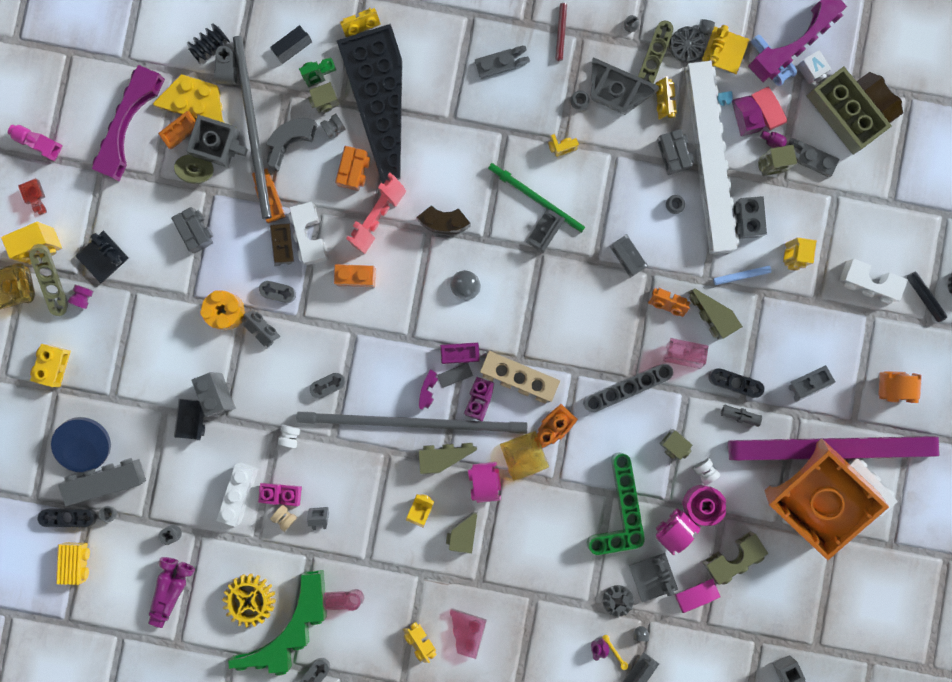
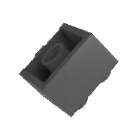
M198 115L186 151L192 157L229 167L231 158L235 157V154L246 157L248 149L239 145L238 137L240 132L236 127Z

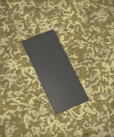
M466 363L437 376L442 388L469 378L473 374L469 364Z

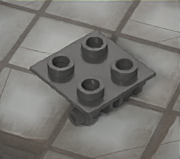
M666 553L629 565L642 602L665 594L672 596L675 594L674 591L678 590Z

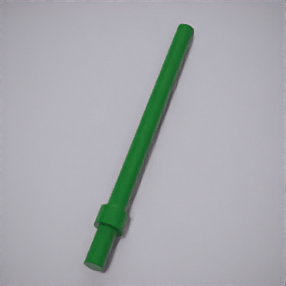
M491 163L488 167L490 171L500 177L501 181L504 183L508 182L545 209L551 210L565 218L564 222L580 233L585 229L584 225L512 177L509 171L502 170L494 163Z

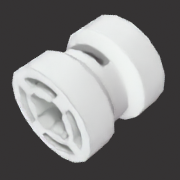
M281 425L280 431L282 434L277 444L296 448L298 443L296 439L301 429Z
M709 458L693 468L696 474L701 476V481L704 485H708L720 477V473L713 468V463Z

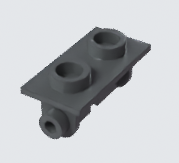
M252 310L244 314L245 317L241 320L243 322L242 325L251 334H254L257 330L259 333L255 338L263 346L269 348L274 343V340L281 337L276 329L263 319L260 313Z
M643 652L623 682H647L659 666V663Z

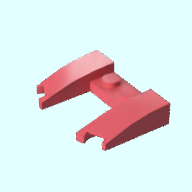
M391 173L388 174L389 181L386 180L384 184L381 183L378 189L381 197L364 223L361 225L355 221L353 227L356 229L352 231V237L347 236L346 238L353 247L364 254L375 240V237L370 232H374L380 223L378 220L381 215L385 216L390 208L389 203L396 207L406 193L404 186Z

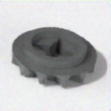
M614 585L606 590L603 596V605L610 615L620 617L627 615L632 610L634 599L628 588L622 585ZM622 596L621 600L625 605L618 604L615 607L616 603L613 598L619 599Z

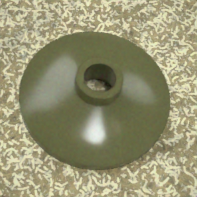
M187 154L176 160L174 171L179 179L187 183L198 184L212 177L214 167L211 162Z

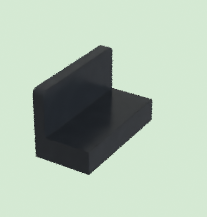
M299 25L273 44L270 49L279 61L284 64L310 45L312 40L309 34Z

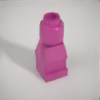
M11 125L8 128L7 133L11 136L12 140L22 145H28L53 161L56 160L63 145L40 133H34L22 125Z

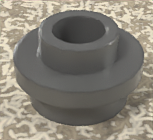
M576 91L570 100L572 107L577 110L585 109L590 101L588 94L584 91ZM581 98L583 103L579 104L576 100Z
M672 195L666 201V209L672 214H678L685 208V201L679 195ZM672 202H677L678 207L674 208Z

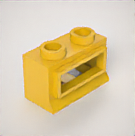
M797 237L786 242L783 259L785 266H788L789 270L798 271L800 268H806V266L813 264L817 240Z

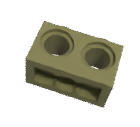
M794 145L771 148L763 154L758 161V168L762 171V175L784 173L795 166L797 160Z

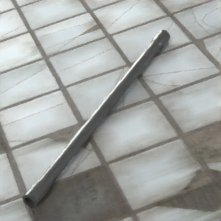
M299 411L296 418L297 423L309 424L329 423L527 434V422H482L321 414Z

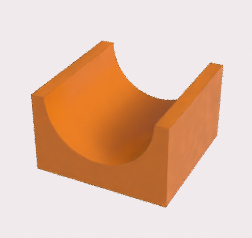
M822 438L816 443L813 455L800 471L785 483L777 487L769 486L764 490L769 506L827 560L832 558L889 508L879 491Z

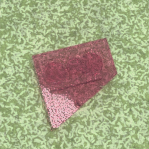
M452 608L450 616H452L457 653L476 659L487 619Z

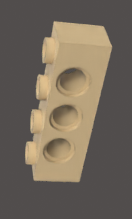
M491 351L488 352L480 373H483V378L492 382L495 378L501 381L500 385L509 389L514 386L519 389L518 393L529 396V393L536 396L535 400L545 404L547 401L552 402L560 380ZM499 365L506 367L507 373L505 376L497 375L496 368ZM516 373L524 375L523 383L517 384L514 381ZM535 380H539L542 383V388L539 391L532 389V382Z

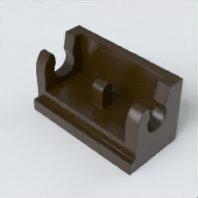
M290 223L270 225L274 266L292 264L294 256Z

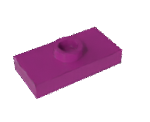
M479 342L440 345L442 364L480 362Z

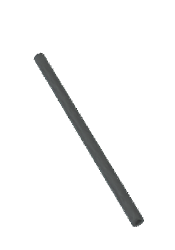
M234 36L233 43L262 219H270L272 216L243 39L241 36Z

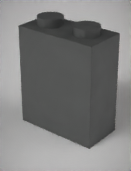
M209 372L191 379L205 417L218 416L236 409L222 373Z

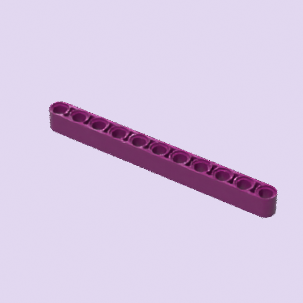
M938 436L822 438L842 458L940 456ZM821 438L728 440L729 460L810 459L816 449V443Z

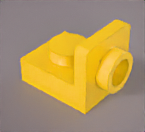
M552 134L548 146L551 153L554 152L555 156L558 157L576 151L579 143L577 138H566L558 144L555 134Z

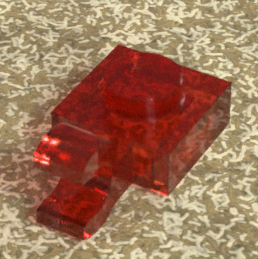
M35 178L18 185L24 203L31 204L34 213L38 212L39 215L47 213L44 204L40 200L45 198V194L38 179Z

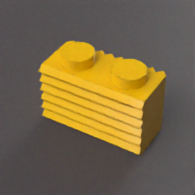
M64 542L58 544L56 584L80 585L86 582L89 576V568L86 567L90 556V549L87 547L88 543Z

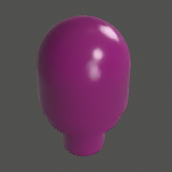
M762 131L760 138L766 140V144L772 148L786 146L787 140L785 136L772 131L768 133Z

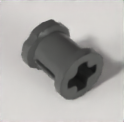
M170 525L159 533V539L164 545H170L178 541L182 536V531L177 525Z

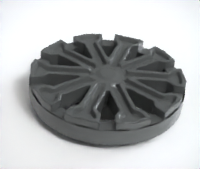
M685 26L678 29L670 40L672 55L677 60L685 63L694 62L699 59L706 48L704 35L695 27Z

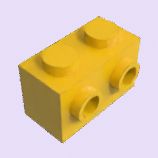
M41 344L36 351L35 365L30 371V381L50 387H61L71 350L49 344Z

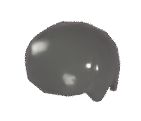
M463 270L456 272L451 278L450 287L453 294L463 300H470L475 298L480 292L481 283L473 272Z

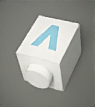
M820 50L803 59L797 65L808 84L814 81L816 83L823 81L827 78L826 74L831 70Z

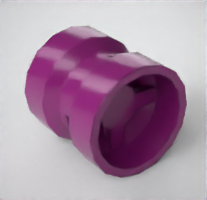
M75 284L73 287V292L75 293L69 297L68 303L87 309L89 304L87 298L92 297L94 291Z

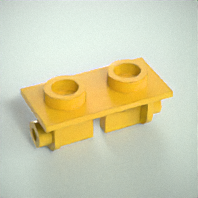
M375 8L359 12V17L357 18L355 14L342 18L343 21H340L345 37L356 35L381 25Z
M665 77L655 83L659 86V90L656 92L658 120L666 116L668 118H675V114H677L676 100H670V98L675 97V83L672 79Z
M414 622L410 625L411 629H402L405 633L404 638L409 645L412 644L416 650L414 652L416 658L420 662L430 663L428 657L430 659L434 658L437 655L436 649L429 639L422 642V639L427 635L421 625Z

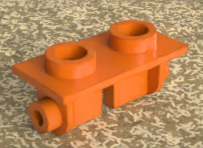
M661 288L653 289L652 297L648 304L653 305L655 308L664 309L673 315L684 317L690 309V301H687V298L674 294L673 298L670 299L671 292Z

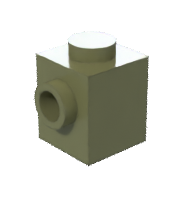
M331 82L309 90L311 94L308 97L312 108L317 109L318 113H327L333 107L339 105Z
M673 429L659 443L666 449L664 453L673 460L674 458L679 460L685 459L692 450L690 448L693 446Z

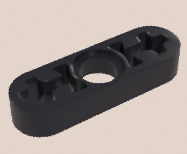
M721 368L711 370L708 376L711 384L751 398L761 397L765 390L764 385L760 381ZM720 372L721 377L728 379L727 381L718 380V382H716L714 374H718ZM736 377L741 380V386L737 389L731 384L732 380ZM756 384V388L759 389V391L754 392V394H752L753 390L745 387L746 385L755 386Z
M48 508L38 514L37 520L43 527H89L95 524L97 514L92 509ZM66 512L72 516L70 523H66L63 520V515ZM86 514L90 517L87 523L85 519L78 520V517L85 516ZM45 515L57 516V519L48 521V519H45Z

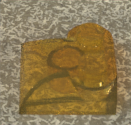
M15 263L0 269V310L22 303H31L35 297L30 269L24 266L23 263Z
M536 430L500 444L513 481L549 468V463Z

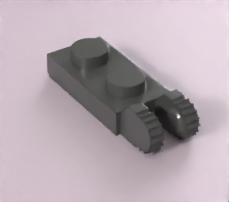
M518 46L512 50L507 49L475 59L480 79L507 72L529 63L530 59L528 56L514 60L513 57L524 53L527 50L526 46Z
M790 138L788 143L800 150L799 153L795 151L797 163L827 177L833 175L840 160L839 158L811 145L804 144L800 140Z

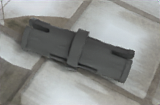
M726 404L722 407L721 416L735 419L738 423L744 422L756 427L761 425L762 415L747 412L744 408L738 409Z

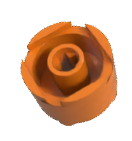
M895 371L880 372L879 399H886L888 402H899L900 399L906 400L909 403H919L922 375L916 373L909 375L906 372Z

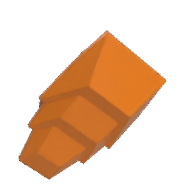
M560 404L541 421L542 424L538 428L539 432L534 442L541 448L551 443L554 444L569 432L578 419Z

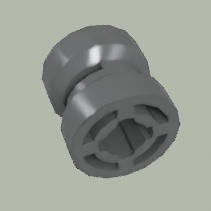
M336 113L331 116L329 121L324 120L320 123L329 139L335 137V132L338 133L346 130Z

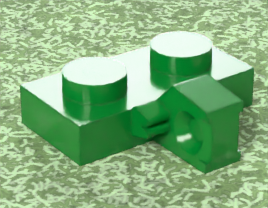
M332 58L323 59L319 65L317 61L307 62L299 68V71L307 86L311 87L326 81L324 75L336 71V67Z

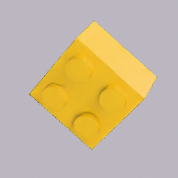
M34 222L1 237L9 258L27 264H32L29 253L34 245H45L49 249L51 256L55 255L56 251L63 249L55 229L40 222ZM37 251L35 255H39L42 258L44 253Z

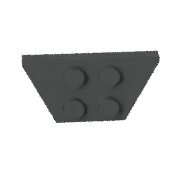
M593 57L591 100L626 115L659 90V86L597 58Z

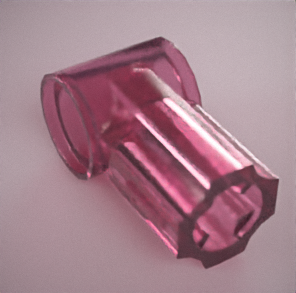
M359 589L325 592L323 605L325 610L348 609L354 611L363 603L364 594ZM350 596L357 597L358 603L353 604L350 601Z

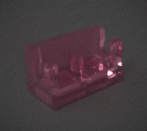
M670 338L666 345L667 352L664 355L663 361L701 369L706 365L709 346Z

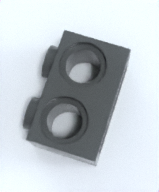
M764 196L738 199L736 204H734V214L737 215L735 231L736 234H739V239L758 238L767 235ZM745 204L751 206V213L745 210ZM747 223L753 225V232L747 229Z

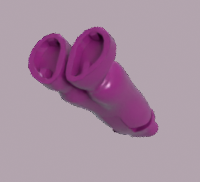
M161 557L159 559L158 565L164 570L158 575L149 612L150 619L148 624L158 628H163L165 621L169 620V616L186 586V577L192 576L195 571L192 565L185 562L178 564L177 559ZM176 567H177V574H176V576L173 578L174 570H175Z

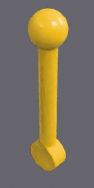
M603 635L602 639H604V641L608 644L609 648L612 650V652L620 662L621 669L627 670V662L622 660L616 649L609 641V636Z

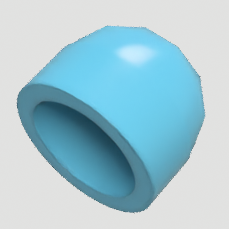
M732 91L718 93L717 100L720 105L725 106V101L727 105L732 102Z

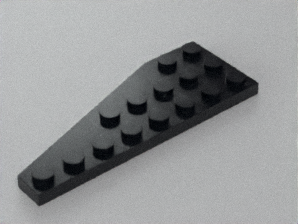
M390 23L337 40L383 184L386 180L389 181V173L394 175L397 180L401 179L403 61Z

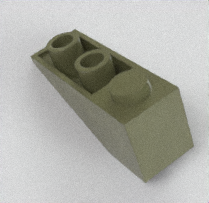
M695 288L688 291L690 301L699 308V315L711 327L709 331L714 338L718 340L724 339L743 327L733 310Z
M461 443L462 447H454V444H443L442 448H435L434 445H425L423 449L419 450L420 474L440 473L475 452L477 446H473V443Z

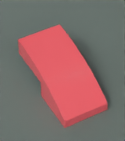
M769 86L751 95L760 106L765 125L769 130L787 123V118Z

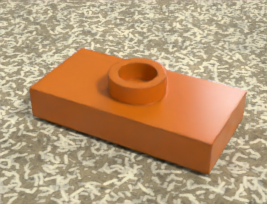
M186 111L158 134L168 149H173L192 134L196 120L189 111Z

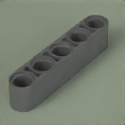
M659 364L588 395L583 401L584 408L590 412H598L668 381L673 376V369L668 364ZM661 367L667 370V375L664 378L659 375ZM643 375H647L650 379L649 384L646 386L641 383ZM627 382L632 385L630 393H626L623 389L624 384ZM609 390L615 393V398L612 401L606 399V393ZM591 398H595L598 403L594 409L588 406V401Z

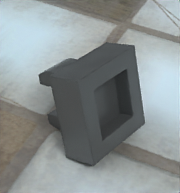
M328 507L309 508L307 517L308 527L312 526V529L316 530V526H323V529H326L329 518Z

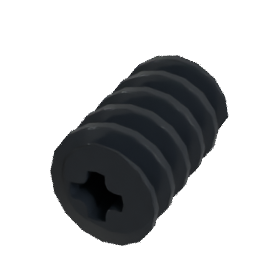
M214 23L211 24L213 31L205 28L207 35L199 33L200 40L193 37L194 45L189 41L187 42L188 50L199 64H201L199 58L207 60L205 53L210 56L213 55L212 48L217 50L218 44L225 46L224 39L230 43L224 32Z

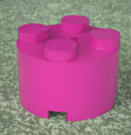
M497 462L473 464L471 469H468L469 481H473V489H471L472 501L476 500L477 503L501 501V495H498V490H501L499 469L494 468Z
M699 484L693 486L686 492L683 498L682 506L684 512L699 525H716L726 515L725 497L720 491L708 485ZM703 502H706V506H707V507H706L705 509L702 508V507H703V505H702Z
M678 508L670 514L671 518L666 523L662 521L656 527L657 533L655 534V538L672 555H675V551L679 554L687 548L694 540L692 537L694 532L697 534L700 532V527L683 510L680 511Z

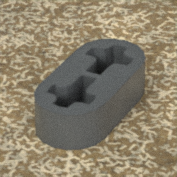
M264 281L259 286L260 294L268 299L290 303L296 298L295 290L288 285ZM270 285V288L276 290L275 293L269 292L266 295L267 292L264 291V288ZM289 289L291 297L285 299V296L279 294L280 291L286 292Z
M332 373L311 384L310 393L315 398H322L344 387L345 377L340 373ZM334 376L341 378L340 386L338 387L337 385L329 386V383L334 381ZM317 384L319 386L326 385L327 387L321 391V395L314 392Z
M318 658L304 674L300 682L309 681L311 677L314 678L313 682H322L330 670L329 661L325 658ZM321 664H324V670H321L319 674H316L315 672L318 669L317 665L320 666Z

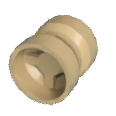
M282 505L270 520L273 523H278L280 529L285 532L298 517L290 514L288 508Z

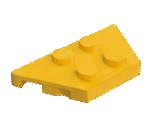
M181 74L153 103L155 107L180 115L189 111L195 119H197L198 115L225 123L222 116L223 109L220 102L219 87Z

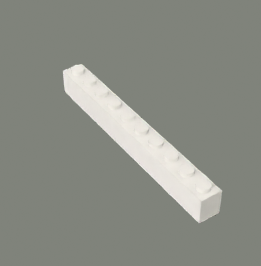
M712 61L689 63L685 68L709 253L732 252L737 249L739 239L735 235L734 227H736V218L732 215L734 202L729 193L731 181L727 178L729 166L724 156L726 144L725 141H722L723 124L719 120L721 107L720 104H717L716 98L718 97V87L714 83L716 70L715 67H712Z

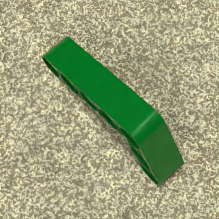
M622 452L615 453L612 456L611 464L623 530L591 535L587 540V547L595 555L638 549L645 542L631 459ZM623 456L626 463L624 466L619 467L617 459ZM628 476V484L622 486L620 484L621 477ZM631 495L632 502L625 505L623 502L624 497ZM634 514L636 517L635 522L628 524L627 517ZM633 534H638V541L631 543L630 537ZM614 537L620 538V543L617 546L611 545V540ZM595 540L601 541V546L598 549L592 548V543Z

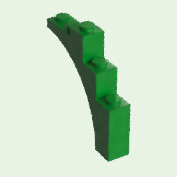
M324 570L306 571L301 575V592L298 605L285 630L274 640L259 649L249 653L233 655L228 661L229 669L235 668L236 671L246 670L247 667L263 669L268 666V672L275 673L277 676L284 675L292 667L291 648L293 650H301L309 643L308 622H310V625H318L327 617Z

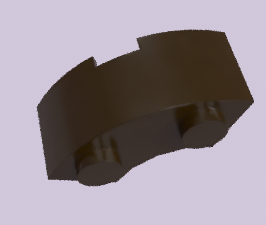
M868 72L857 81L889 123L904 113L902 100L889 90L882 76Z
M431 205L417 216L418 222L433 233L454 235L471 227V223L459 208L452 212H442Z

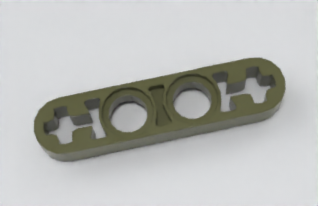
M664 20L657 25L638 77L642 79L645 78L646 74H649L647 81L653 84L674 30L671 22ZM663 27H666L667 32L665 33L662 39L660 38ZM655 43L662 45L663 50L661 52L654 51L653 45ZM654 61L656 68L653 70L647 68L646 62Z
M34 245L29 253V258L48 310L55 316L64 315L68 302L50 251L45 245ZM37 251L44 253L42 257L43 263H40V256L35 255ZM48 268L52 274L45 276L41 274L40 269ZM53 285L57 287L58 291L50 293L46 287ZM55 298H58L57 302L59 306H62L61 309H58V307H54L56 303Z

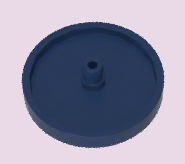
M76 417L63 422L55 430L51 439V450L57 462L64 468L82 473L90 469H97L105 462L111 450V440L106 429L97 421L85 417Z

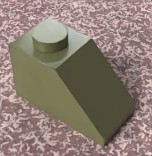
M472 512L455 525L451 533H447L446 544L449 545L450 551L472 554L477 512Z

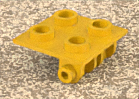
M721 25L720 28L714 26L701 62L712 61V66L737 74L749 39L729 32L727 25Z

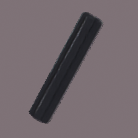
M916 271L910 273L907 279L937 322L944 321L948 317L922 278Z

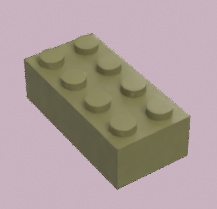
M845 66L806 95L853 155L892 127Z

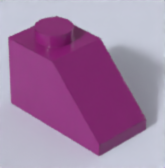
M751 95L732 100L741 137L758 133L765 127L761 108Z

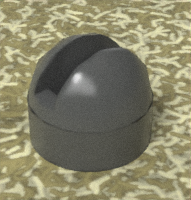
M630 15L624 21V29L628 32H635L639 27V19L634 15ZM634 20L635 22L629 26L628 23Z
M701 19L699 23L700 32L703 35L710 34L714 29L715 22Z
M105 506L99 511V518L104 522H111L117 516L116 510L110 506ZM112 513V516L105 517V514Z
M643 626L637 627L633 633V640L649 641L648 630Z

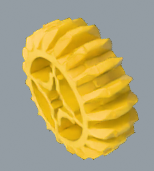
M252 573L248 577L242 574L240 579L236 577L233 579L234 583L230 582L228 584L229 589L224 591L226 597L222 601L227 603L223 606V609H229L226 616H233L231 622L239 620L238 626L245 622L246 628L251 623L256 627L258 622L262 624L265 622V618L271 616L270 612L274 610L271 604L276 602V599L271 597L275 595V591L269 592L272 585H265L267 582L266 578L259 581L260 575H257L254 579ZM252 586L255 589L250 592L245 589L242 590L240 587ZM259 593H261L263 597V606L261 605L262 603L258 599ZM254 594V596L251 598V599H252V600H251V603H250V604L248 603V604L245 606V604L247 603L248 597H251V596ZM235 595H237L236 598L240 601L239 608L237 607L235 602ZM247 609H250L253 612L256 611L258 613L254 615H248L243 612Z

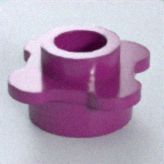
M599 639L597 642L592 641L591 651L593 659L598 661L599 658H606L608 656L609 646L604 639Z

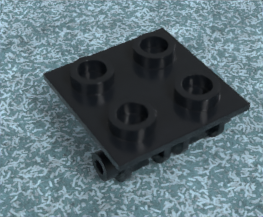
M104 230L99 235L97 233L90 236L91 242L76 255V258L100 284L129 259Z

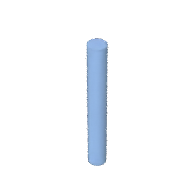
M764 266L713 278L714 285H720L771 273V267Z

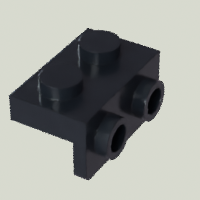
M178 400L174 431L175 438L201 440V436H204L205 425H203V418L205 415L199 400Z

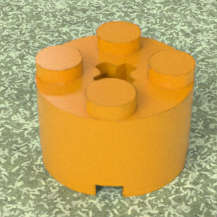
M215 290L204 299L200 314L209 326L220 330H230L242 323L241 320L245 317V310L242 300L237 295L227 291ZM222 308H224V310L226 311L225 314L222 313Z

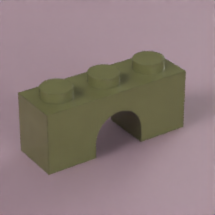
M749 531L734 541L739 549L736 559L727 561L723 554L717 552L702 561L718 585L729 583L733 576L743 574L749 569L750 565L753 563L758 564L765 559L764 556L768 552L755 533Z

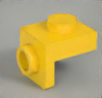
M416 494L406 521L424 527L434 501L427 495Z

